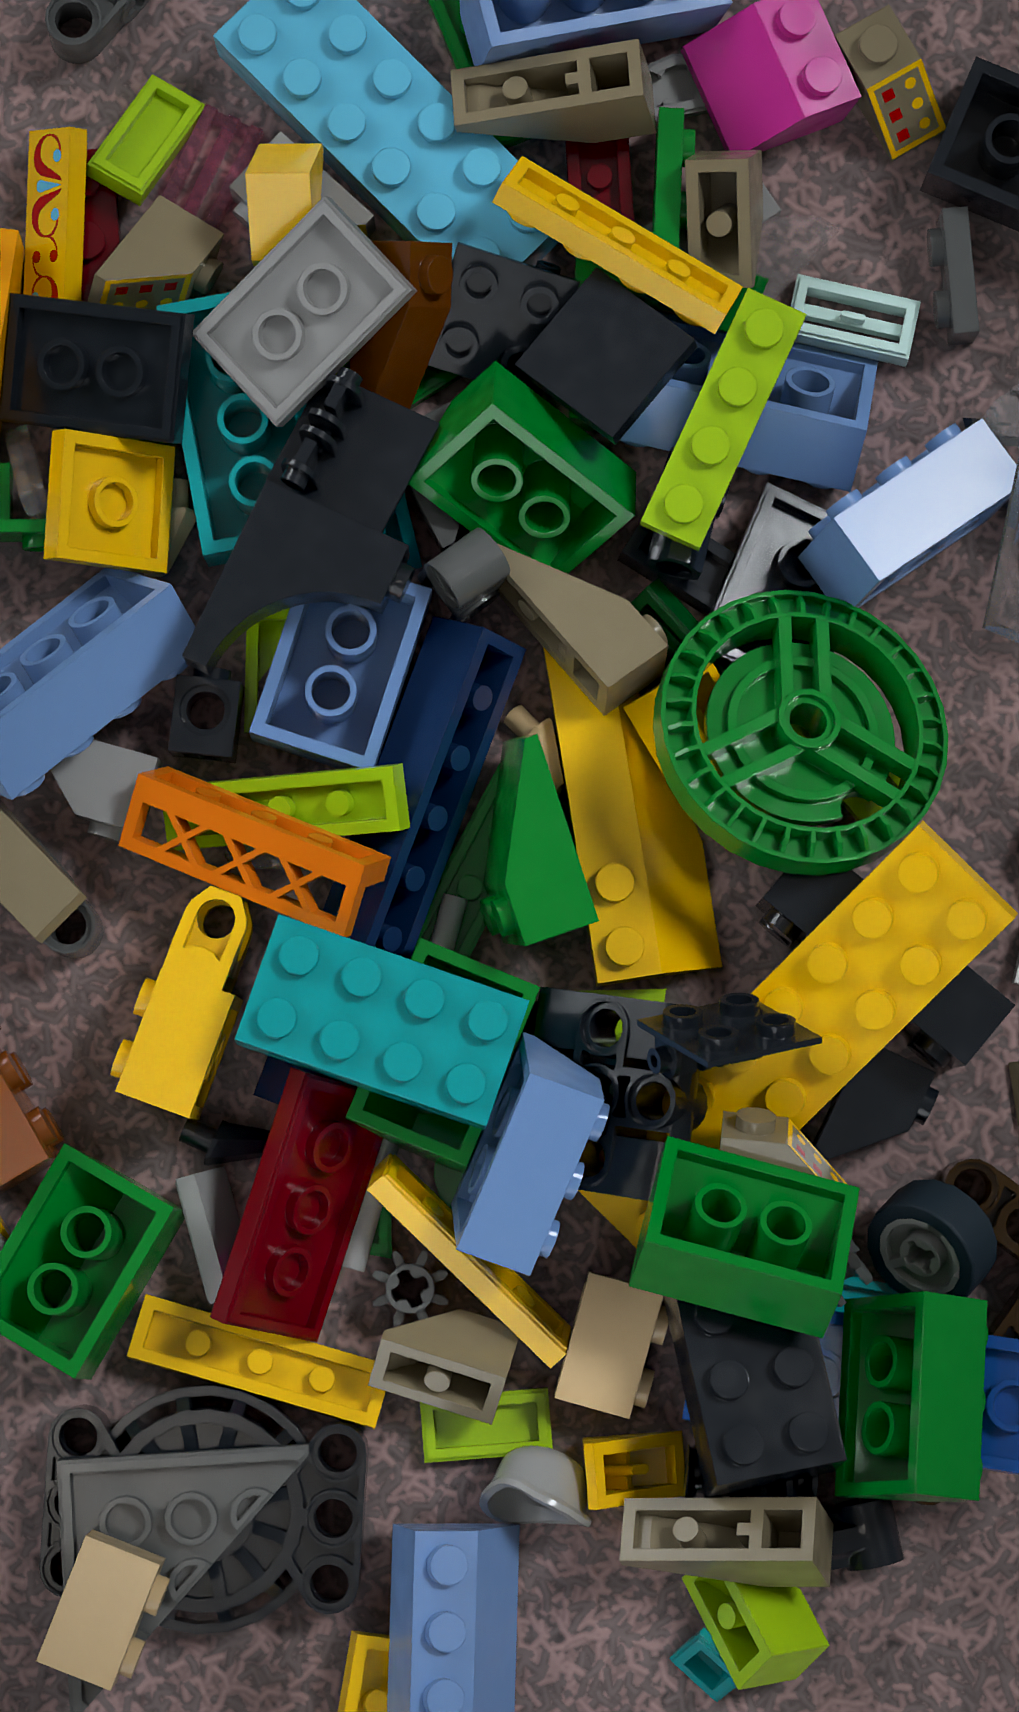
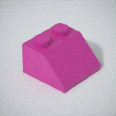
M819 0L757 1L687 43L680 50L725 151L762 150L763 152L843 121L862 97Z

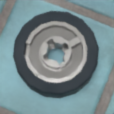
M935 1179L913 1180L899 1188L876 1212L868 1226L867 1248L875 1269L889 1287L899 1294L927 1291L968 1297L988 1275L994 1265L997 1256V1239L987 1215L975 1200L956 1186Z

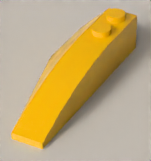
M543 647L573 842L599 919L598 922L587 925L596 987L721 968L722 962L701 837L694 821L688 817L669 788L664 775L623 709L624 706L640 697L639 692L604 716Z

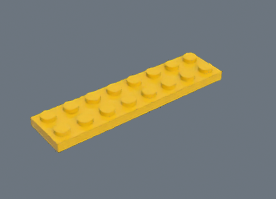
M922 820L750 993L757 996L759 1002L771 1009L793 1016L796 1019V1023L820 1035L822 1043L766 1055L760 1059L729 1064L723 1067L716 1066L710 1070L700 1071L699 1083L703 1086L707 1095L708 1109L704 1120L698 1128L692 1131L690 1142L719 1149L723 1111L737 1112L746 1107L763 1108L773 1112L776 1116L789 1117L800 1130L1015 919L1018 913ZM668 1091L664 1094L662 1100V1110L664 1112V1115L668 1111L670 1105V1095ZM647 1130L646 1139L665 1142L670 1133ZM603 1148L598 1155V1167L600 1170L605 1161ZM578 1190L637 1249L649 1201Z

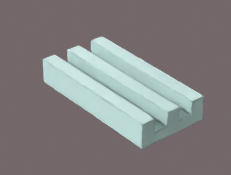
M798 274L790 307L807 314L806 321L899 341V344L809 323H803L795 342L906 367L921 301ZM810 296L903 317V325L869 318L864 314L846 310L837 311L806 304L805 298Z

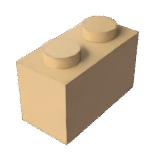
M588 1270L571 1329L567 1355L563 1358L553 1394L554 1398L630 1419L633 1405L645 1408L655 1373L654 1370L644 1368L650 1343L662 1346L669 1324L666 1308L661 1305L663 1295L629 1287L628 1281Z
M92 1529L84 1538L36 1662L109 1691L115 1686L120 1675L131 1679L146 1641L135 1637L144 1612L153 1616L157 1615L170 1583V1578L160 1575L166 1558Z

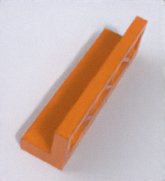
M169 766L138 773L118 846L291 918L344 937L352 935L365 887L384 881L391 856ZM150 805L167 813L178 837L165 844H160L141 836ZM187 821L200 826L191 830ZM209 830L222 834L234 860L221 867L206 863L195 837ZM243 844L256 849L247 853ZM182 845L185 853L177 851L174 848ZM265 853L278 857L290 884L276 891L262 886L251 860ZM300 867L312 871V873L303 876ZM238 868L242 877L229 871ZM324 876L346 885L337 916L318 908L308 883ZM294 891L298 900L286 896V894Z

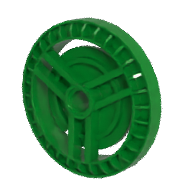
M779 590L755 593L731 601L707 615L685 636L663 673L655 697L653 733L656 754L665 780L682 809L705 834L729 852L758 866L784 873L825 875L847 872L872 863L890 852L926 815L940 790L947 766L948 730L944 707L933 679L917 654L895 631L872 614L856 606L854 607L843 600L815 592ZM772 639V644L759 647L739 657L717 680L706 704L704 715L705 742L702 743L699 735L696 707L698 688L703 672L717 658L738 646L756 640ZM792 639L810 642V645L802 643H792ZM830 650L845 656L860 667L879 686L892 706L898 721L904 752L895 747V734L891 715L875 685L855 665ZM791 724L803 727L809 732L811 738L799 736L793 730ZM890 772L901 778L898 788L886 782ZM849 797H859L868 802L872 801L882 807L881 810L870 817L849 825L827 828L799 826L822 825L840 821L843 817L840 807L841 802Z

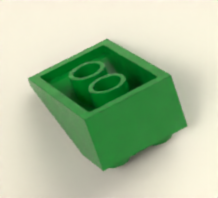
M538 734L503 741L484 875V886L488 897L480 899L482 914L492 936L501 934L503 943L519 946H528L599 921Z

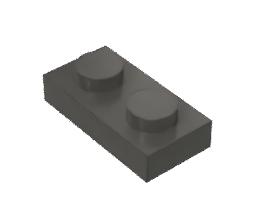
M968 206L942 208L936 221V228L927 230L930 267L940 266L942 290L933 291L934 323L936 329L946 328L948 346L973 344L980 332Z

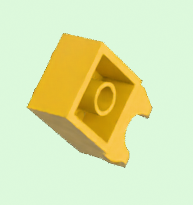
M209 886L191 899L185 908L157 980L147 977L139 992L133 1014L143 1018L134 1042L123 1039L115 1056L110 1073L111 1076L120 1078L115 1092L189 1119H200L243 1000L233 995L232 991L252 938L253 922L249 905L243 901L241 896ZM216 907H231L235 915L234 927L231 933L218 939L208 937L204 930V921L208 913Z

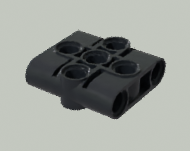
M540 987L533 1036L552 1048L574 1050L572 1061L600 1079L604 1103L608 1104V1088L611 1083L613 1086L614 1095L609 1105V1115L604 1130L597 1142L587 1141L579 1159L580 1162L585 1164L578 1190L649 1201L665 1142L646 1139L647 1130L670 1133V1137L690 1142L692 1131L698 1128L704 1120L708 1106L707 1095L703 1086L699 1083L700 1070L697 1069V1072L673 1078H665L661 1073H652L648 1066L647 1053L650 1048L655 1047V1036L637 1026V1019L661 1015L664 1008L677 1004ZM621 1019L623 1030L617 1041L615 1029L618 1021ZM668 1091L670 1095V1105L668 1111L664 1115V1112L662 1110V1100L664 1094ZM603 1148L605 1161L600 1170L598 1167V1155Z

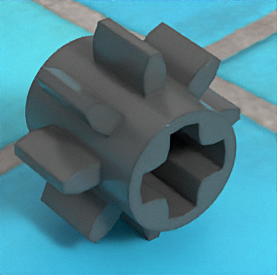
M398 1250L393 1251V1261L397 1268L391 1274L382 1270H375L372 1276L375 1279L386 1283V1293L378 1296L373 1301L374 1306H383L390 1302L397 1309L393 1317V1325L395 1326L400 1325L406 1313H416L418 1320L429 1318L425 1308L430 1302L438 1305L448 1304L449 1300L444 1295L435 1292V1282L443 1280L449 1273L445 1269L431 1274L424 1267L428 1259L427 1250H423L418 1255L416 1263H405L403 1255ZM409 1269L410 1274L414 1278L425 1276L429 1287H426L421 1292V1304L412 1306L408 1298L397 1300L394 1296L393 1289L401 1283L399 1275L401 1271Z

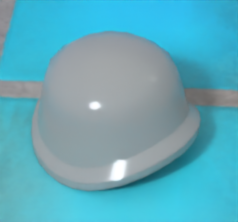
M530 1445L508 1452L501 1461L491 1483L481 1493L479 1500L481 1510L488 1517L503 1523H548L590 1527L592 1522L586 1512L587 1487L585 1472L574 1459L548 1447Z

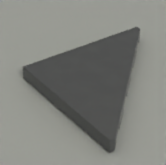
M310 1443L57 1460L63 1591L84 1538L92 1529L166 1558L160 1575L170 1578L164 1599L156 1616L144 1612L135 1637L146 1641L310 1454ZM68 1674L70 1712H83L103 1688Z

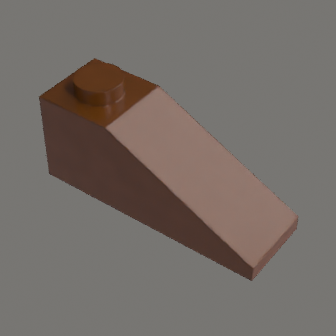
M372 241L413 285L417 292L350 359L349 369L358 373L363 378L361 387L410 409L451 309V285L453 281L452 243Z

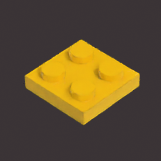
M71 429L52 431L43 559L153 575L167 573L175 447Z

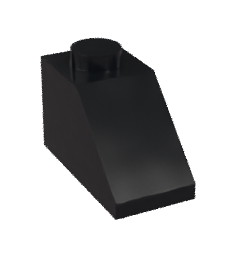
M883 1048L834 1096L812 1143L813 1146L828 1160L908 1132L913 1121L924 1125L939 1094V1090L930 1086L936 1072Z

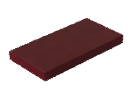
M293 1067L290 1068L210 1318L227 1325L312 1342L318 1341L383 1140L380 1136L345 1118L357 1091V1086L331 1077Z

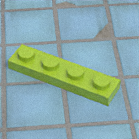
M747 288L641 519V526L699 552L807 314Z
M403 763L208 782L339 836L401 831L410 828ZM163 811L166 839L169 842L178 836L167 813ZM187 821L191 830L200 826ZM212 830L195 837L199 848L227 846L223 835ZM182 845L174 848L175 850H184Z

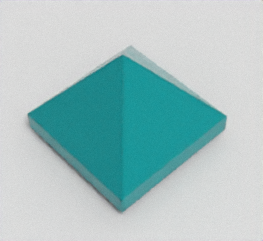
M703 1627L669 1658L671 1662L716 1702L736 1688L707 1628Z

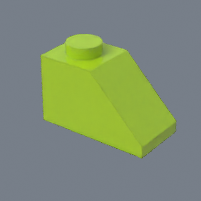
M690 1575L682 1577L738 1690L795 1680L830 1646L801 1589L798 1587H763Z

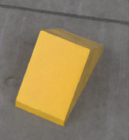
M322 143L258 145L245 173L253 266H256L321 200L324 155Z
M682 1431L582 1438L587 1505L589 1510L624 1506L625 1498H673L682 1496L685 1470Z

